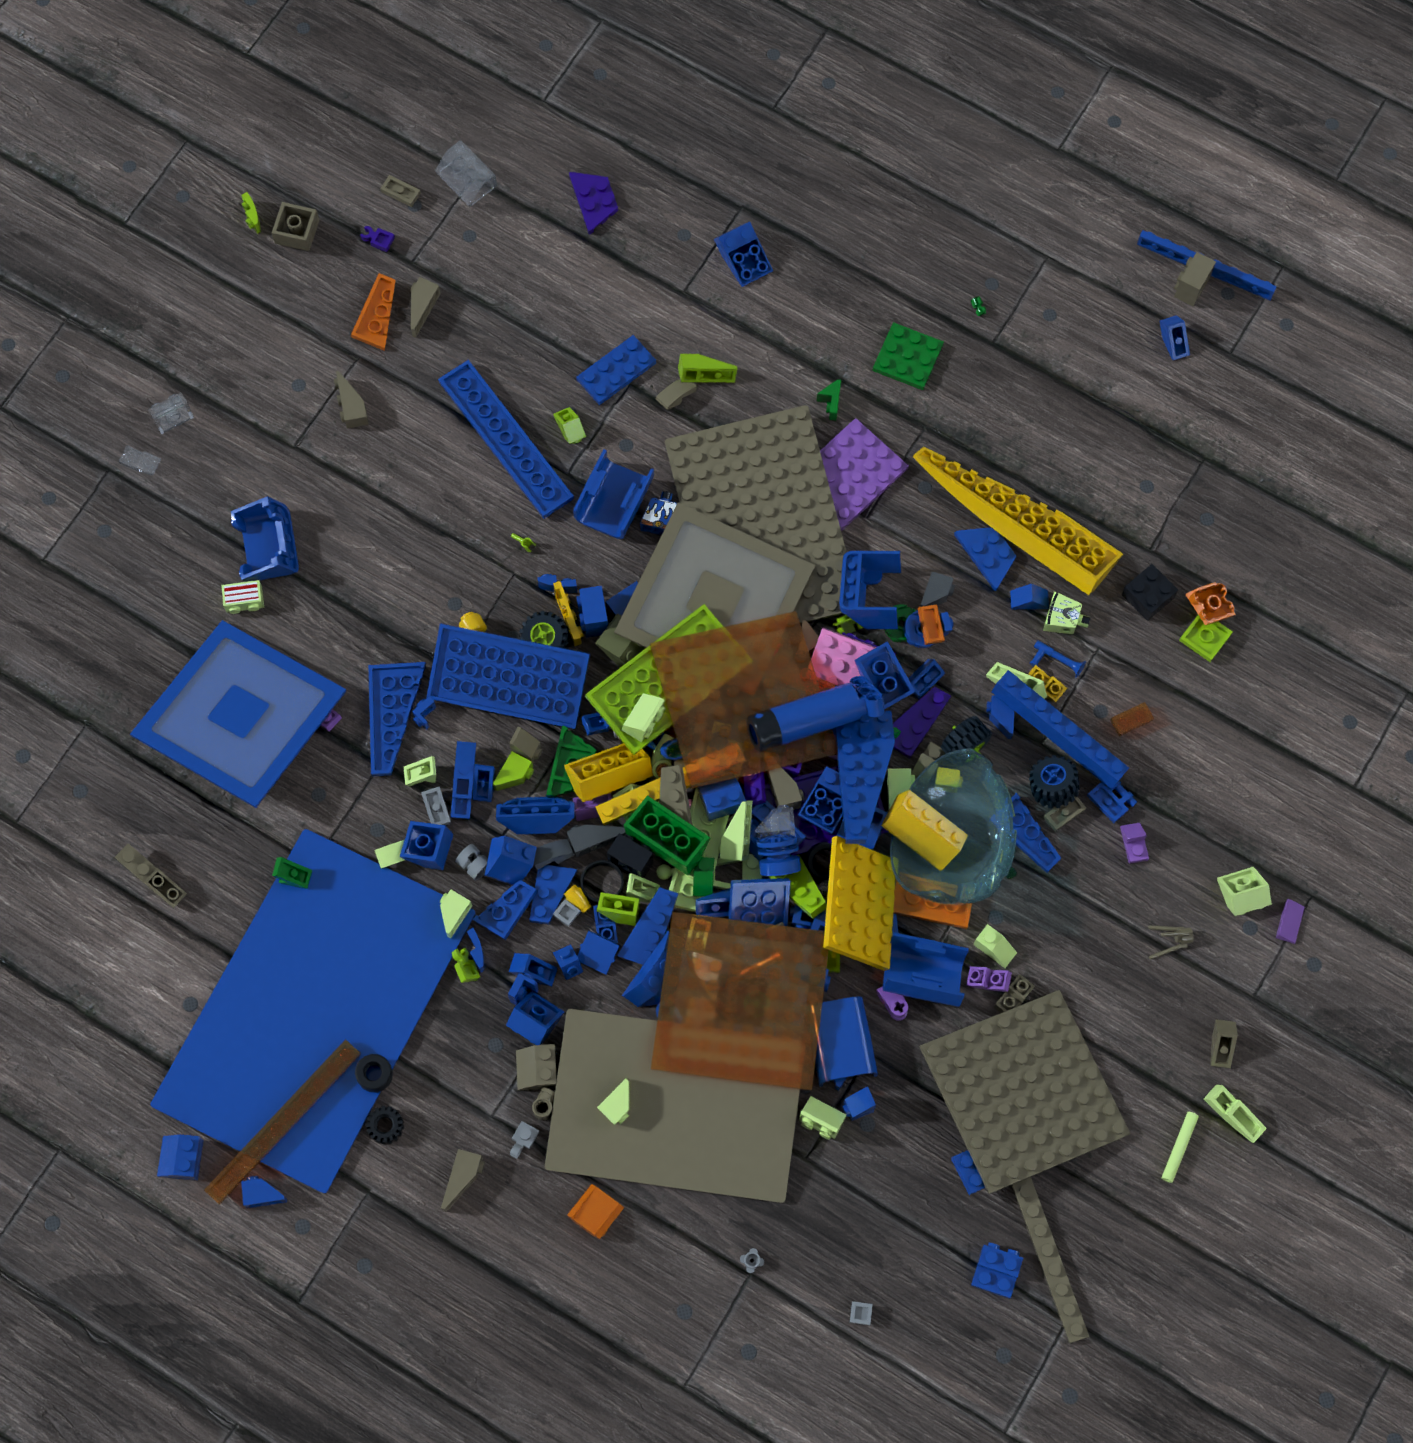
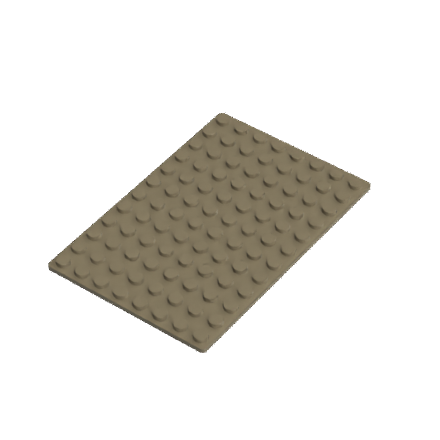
M803 405L665 440L680 504L815 565L786 627L802 624L803 620L811 622L844 614L840 610L839 600L843 556L847 551L808 406Z
M568 1009L566 1012L545 1169L783 1203L786 1200L806 1043L803 1040ZM627 1078L630 1081V1110L627 1112L629 1117L622 1124L617 1122L614 1125L597 1107Z

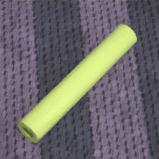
M1187 1112L1161 1177V1179L1169 1183L1174 1181L1199 1118L1193 1112Z

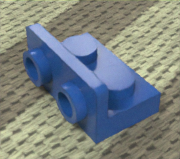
M518 973L508 992L510 1002L517 1005L527 996L528 991L526 989L538 993L539 988L535 981L536 978L527 973L524 975Z

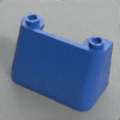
M267 496L231 511L232 526L242 532L247 564L241 565L239 570L241 580L245 582L265 580L298 572L299 564L291 515L285 504Z

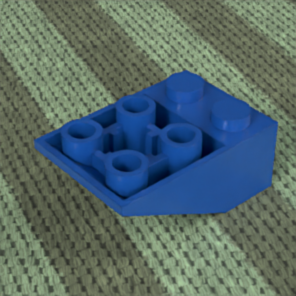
M751 222L744 223L714 238L721 256L741 287L773 271Z
M826 766L798 816L830 834H833L843 819L839 773Z

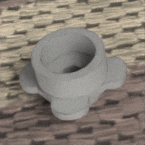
M755 1248L750 1249V1252L740 1257V1262L744 1263L748 1273H753L757 1267L764 1265V1259L760 1258Z

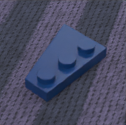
M519 880L504 892L502 897L487 906L485 911L479 916L476 915L472 920L506 940L536 895L537 890Z

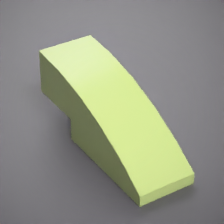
M1215 1085L1204 1098L1225 1121L1252 1143L1267 1129L1223 1085Z

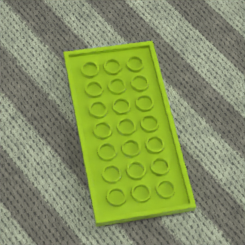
M703 604L585 694V697L631 753L635 755L749 667L753 661L706 605ZM643 693L660 697L665 700L663 704L665 710L659 722H654L655 726L648 739L644 738L640 742L622 731L623 724Z

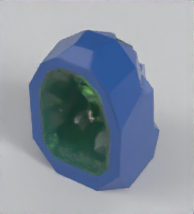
M685 735L668 740L660 748L661 755L668 760H677L693 755L690 739Z

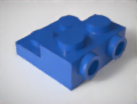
M989 1242L988 1246H982L971 1286L1011 1299L1023 1257L1019 1256L1020 1253L1018 1251L1008 1249V1252L999 1250V1245Z

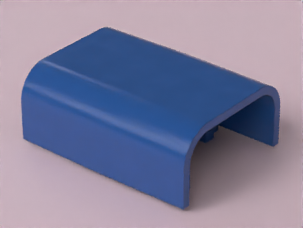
M603 449L573 509L574 518L587 527L611 537L623 539L654 478V469H650L648 475L644 476L611 462L607 458V450Z
M893 932L890 942V969L884 971L882 990L920 1000L960 1007L965 993L960 992L961 972L969 948Z
M862 997L843 998L805 1007V1019L819 1087H823V1083L857 1075L873 1073V1077H877V1065Z

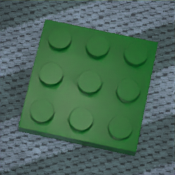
M893 322L872 371L924 390L944 341Z

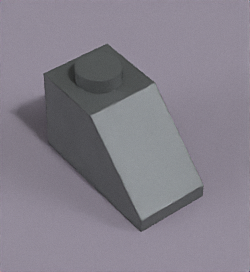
M932 571L920 607L936 604L938 606L946 602L948 595H953L955 585H952L954 578Z

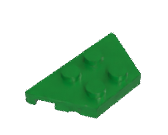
M562 726L546 794L548 798L574 792L564 765L596 754L595 748L586 744L578 735L576 736L570 732L566 726Z

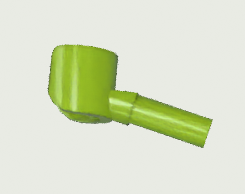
M514 533L511 535L512 538L521 543L527 552H531L528 548L530 545L536 546L529 537L524 539Z

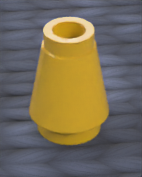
M576 884L564 893L566 900L577 907L583 914L592 907L581 887H577Z

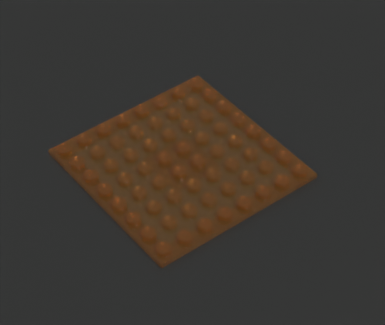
M796 611L650 643L691 789L837 755L836 740L832 729L761 753L754 748L747 731L746 719L749 715L821 692Z
M672 912L651 1070L812 1090L829 951L823 948L825 931Z

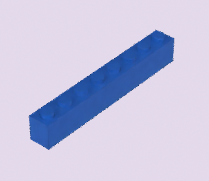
M1009 670L1001 677L991 691L1111 790L1129 769L1127 765Z

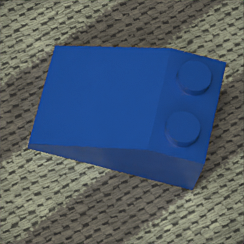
M888 641L854 660L860 676L867 678L882 693L884 709L915 692Z

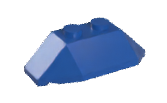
M556 796L550 798H515L496 806V820L517 835L557 833L574 818L575 814L574 802Z
M667 931L622 996L637 1007L658 1005L662 1001H669L690 971L684 942Z

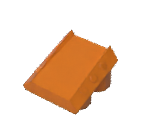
M1213 582L1185 594L1205 625H1210L1236 615L1233 603L1225 598L1227 589L1221 583Z
M591 1184L567 1216L592 1236L600 1239L607 1233L608 1228L618 1218L624 1207L598 1187Z

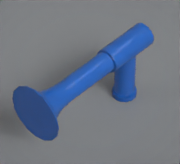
M1039 640L1034 645V648L1039 651L1033 660L1030 661V665L1033 667L1035 665L1038 666V663L1046 654L1069 666L1075 672V678L1080 675L1086 664V660L1084 662H1075Z

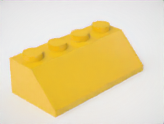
M624 743L564 765L572 787L582 802L590 801L601 795L609 794L612 791L625 788L630 784L644 781L653 776L649 755L643 749L633 755Z
M911 790L896 796L881 825L939 871L943 870L961 851L968 837L964 831Z

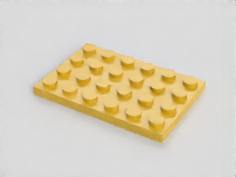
M839 836L832 838L823 948L883 971L890 969L896 859L859 844H846L845 839Z

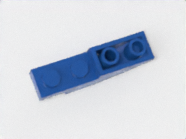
M457 741L451 818L470 819L476 743Z

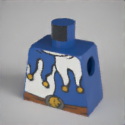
M663 491L660 499L651 498L640 523L641 531L659 535L663 534L677 505L676 502H671L672 493Z

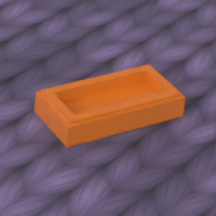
M937 604L918 607L917 610L925 645L943 643L945 639Z

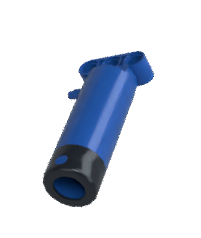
M856 676L850 679V683L835 686L834 688L749 715L746 719L747 731L754 748L761 753L859 720L866 714L870 717H880L885 713L882 693L867 678Z

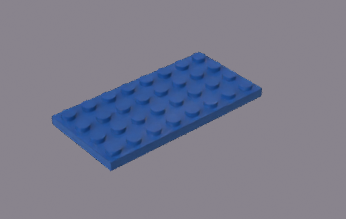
M440 623L426 699L430 696L436 701L576 729L590 653Z

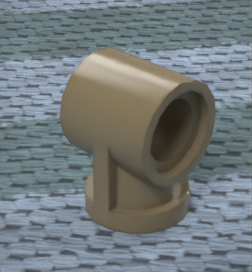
M542 1087L532 1105L535 1117L542 1121L552 1116L555 1096L554 1091ZM542 1104L548 1106V1110L545 1113L537 1111L538 1107Z

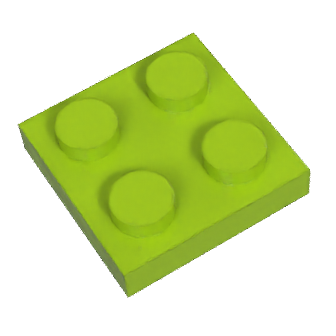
M1197 615L1179 641L1211 662L1233 631L1220 622L1205 625L1199 615Z

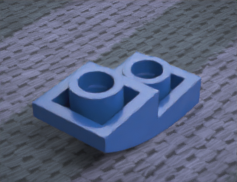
M544 574L541 577H537L539 588L554 592L553 583L557 582L556 575ZM565 578L561 580L565 593H578L576 579Z
M594 905L597 934L617 943L615 922L597 912L598 905Z

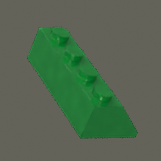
M648 795L624 824L627 835L634 838L641 845L648 846L653 853L687 876L701 860L710 840L708 835Z

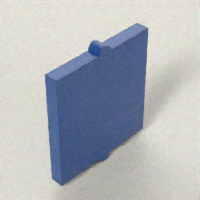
M588 931L584 942L580 944L581 948L577 957L580 963L607 975L612 962L615 961L614 957L620 945Z

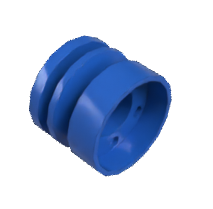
M777 834L757 840V847L762 848L758 850V855L767 856V858L759 861L760 875L780 876L801 871L800 856L790 854L799 850V846L792 845L798 842L797 836Z

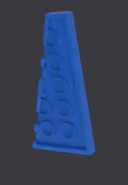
M426 662L368 665L372 776L392 775Z

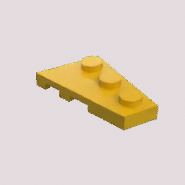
M561 581L553 583L555 597L566 626H568L569 634L574 646L582 644L581 637H583L581 627L576 626L575 620H577L574 610L570 609L569 596L564 592Z

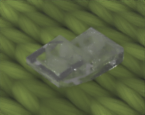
M127 445L119 459V464L153 476L161 458L146 451H138Z

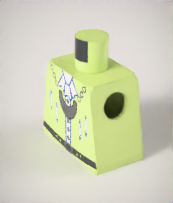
M1054 592L1043 631L1074 634L1076 625L1088 627L1090 617L1080 614L1081 603Z

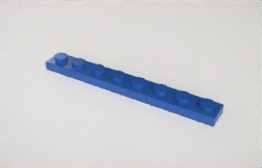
M1142 230L1137 245L1184 265H1186L1190 256L1194 257L1196 252L1189 250L1185 246H1179L1168 239L1160 238L1154 233ZM1214 260L1216 264L1211 276L1271 300L1277 286L1268 281L1260 280L1252 274L1241 272L1235 267L1222 264L1219 260Z

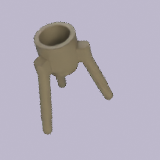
M1148 926V929L1175 931L1161 933V936H1174L1175 942L1179 943L1176 946L1150 955L1149 959L1165 955L1180 948H1187L1188 943H1193L1194 937L1191 928Z

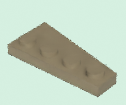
M682 764L661 768L659 803L693 825Z

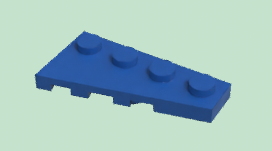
M1016 792L990 819V822L1048 873L1060 861L1061 857L1049 839L1045 837L1041 827L1030 815V811L1024 806Z

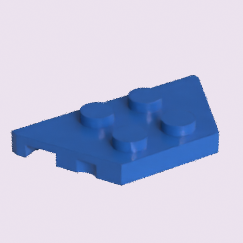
M991 527L954 532L956 539L993 590L996 591L1008 573L1009 568L1016 559L1015 553L1002 535Z

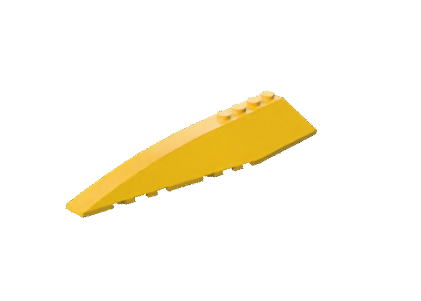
M924 446L913 456L939 484L982 521L1088 595L1100 585L1123 556V553L1061 511L1056 510L1054 512L1047 509L1048 505L1042 502L1037 504L1030 501L1029 496L1025 494L1018 495L1014 489L989 477L984 479L978 476V472L972 469L969 472L961 468V464L955 461L948 462L945 460V456Z

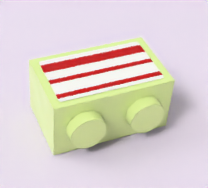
M259 580L221 585L223 606L227 613L237 614L243 610L257 611L259 608H264L263 590Z

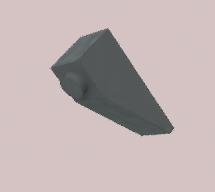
M575 825L569 829L570 831H567V836L576 858L612 844L619 833L623 836L626 834L624 827Z

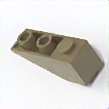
M336 371L337 378L334 379L336 390L339 389L340 395H337L338 405L343 408V411L340 412L341 421L346 423L347 429L369 425L364 400L343 375Z

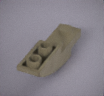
M129 843L115 856V859L128 869L131 874L173 909L187 895L184 890Z

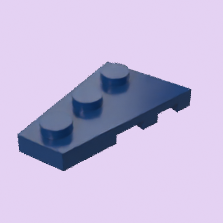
M551 865L538 869L535 883L537 893L532 900L530 922L550 924L553 913L559 907L564 893L568 890L573 877L577 873V869Z

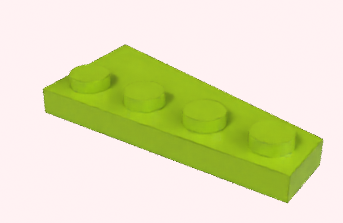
M800 857L801 871L768 877L769 879L789 878L791 881L789 898L814 919L827 908V903Z

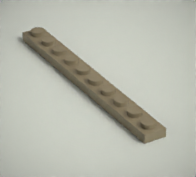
M1031 1177L1012 1184L1011 1186L1069 1344L1090 1337Z

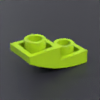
M245 192L241 195L243 200L241 205L246 211L247 217L245 221L250 229L254 228L257 233H260V220L255 205L248 192Z

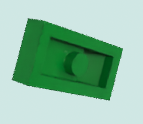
M839 379L817 394V402L827 403L826 413H830L829 420L832 421L837 419L841 380Z
M277 857L272 876L278 878L281 884L307 889L312 870L283 857Z
M701 857V860L695 866L693 897H704L713 894L715 858Z

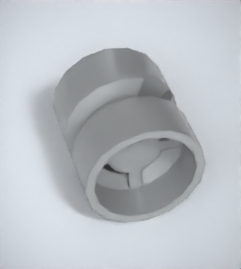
M470 844L461 851L455 862L463 870L467 869V874L477 881L485 875L488 858L485 855H480L481 851L473 844Z

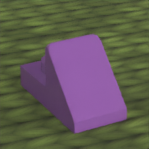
M1134 823L1120 826L1129 864L1148 861L1149 856L1145 844L1147 835L1141 824Z

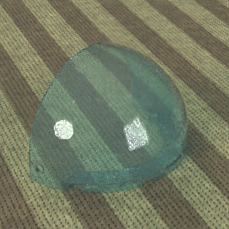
M971 748L956 750L942 755L923 770L909 789L968 835L961 851L943 870L939 871L893 834L891 836L890 857L896 880L906 891L936 904L966 905L990 897L1001 886L1000 882L1003 877L1008 875L1015 854L1017 830L1013 829L1012 817H1015L1008 788L1001 775H997L992 769L993 764Z

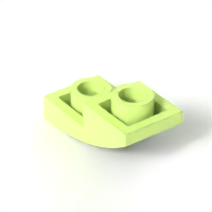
M404 840L375 850L381 869L405 861V859L400 857Z

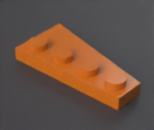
M378 273L351 333L352 338L385 351L395 279Z

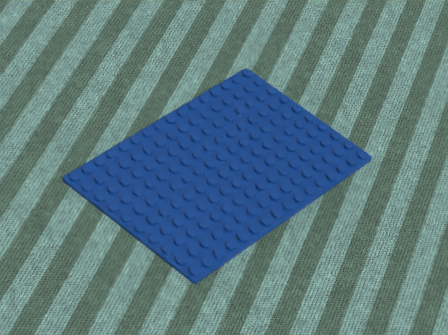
M304 829L287 860L312 870L308 888L304 889L281 884L278 878L275 879L150 1105L152 1108L325 1194L331 1187L381 1091L377 1093L368 1092L357 1082L355 1069L359 1060L370 1054H379L386 1058L393 1070L452 959V952L458 948L475 916V911L470 909L452 938H449L445 931L440 907L442 894L389 868L381 869L380 864L308 829ZM371 1066L366 1072L367 1078L371 1081L378 1080L382 1074L378 1066Z

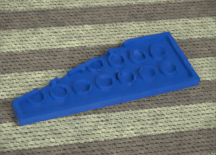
M885 711L880 717H870L866 714L859 720L835 727L846 844H866L895 744L891 711Z

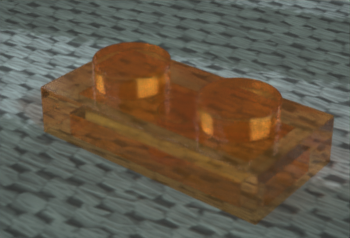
M1144 702L1112 717L1110 721L1120 737L1153 721L1154 717Z

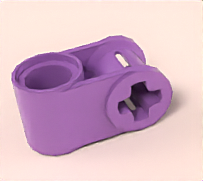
M882 987L876 990L877 995L891 1017L896 1021L905 1019L908 1012V1004L903 995L885 992L882 990ZM896 1007L899 1009L903 1008L902 1012L900 1013L899 1010L895 1011Z

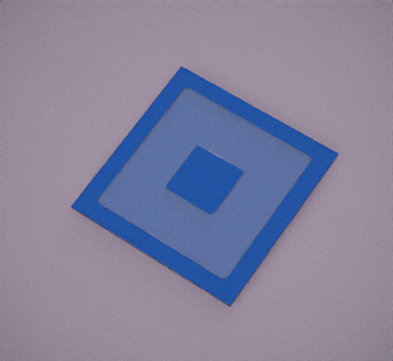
M222 620L130 735L257 808L346 693V689Z

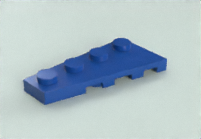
M659 887L619 951L618 957L644 965L667 932L679 893Z

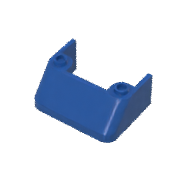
M849 551L843 556L839 600L840 610L866 629H898L897 607H865L866 586L878 584L882 580V573H901L900 551Z

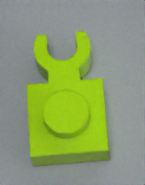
M466 948L460 951L455 949L452 952V957L457 961L454 966L461 983L476 981L480 978L474 960L468 959L469 953Z

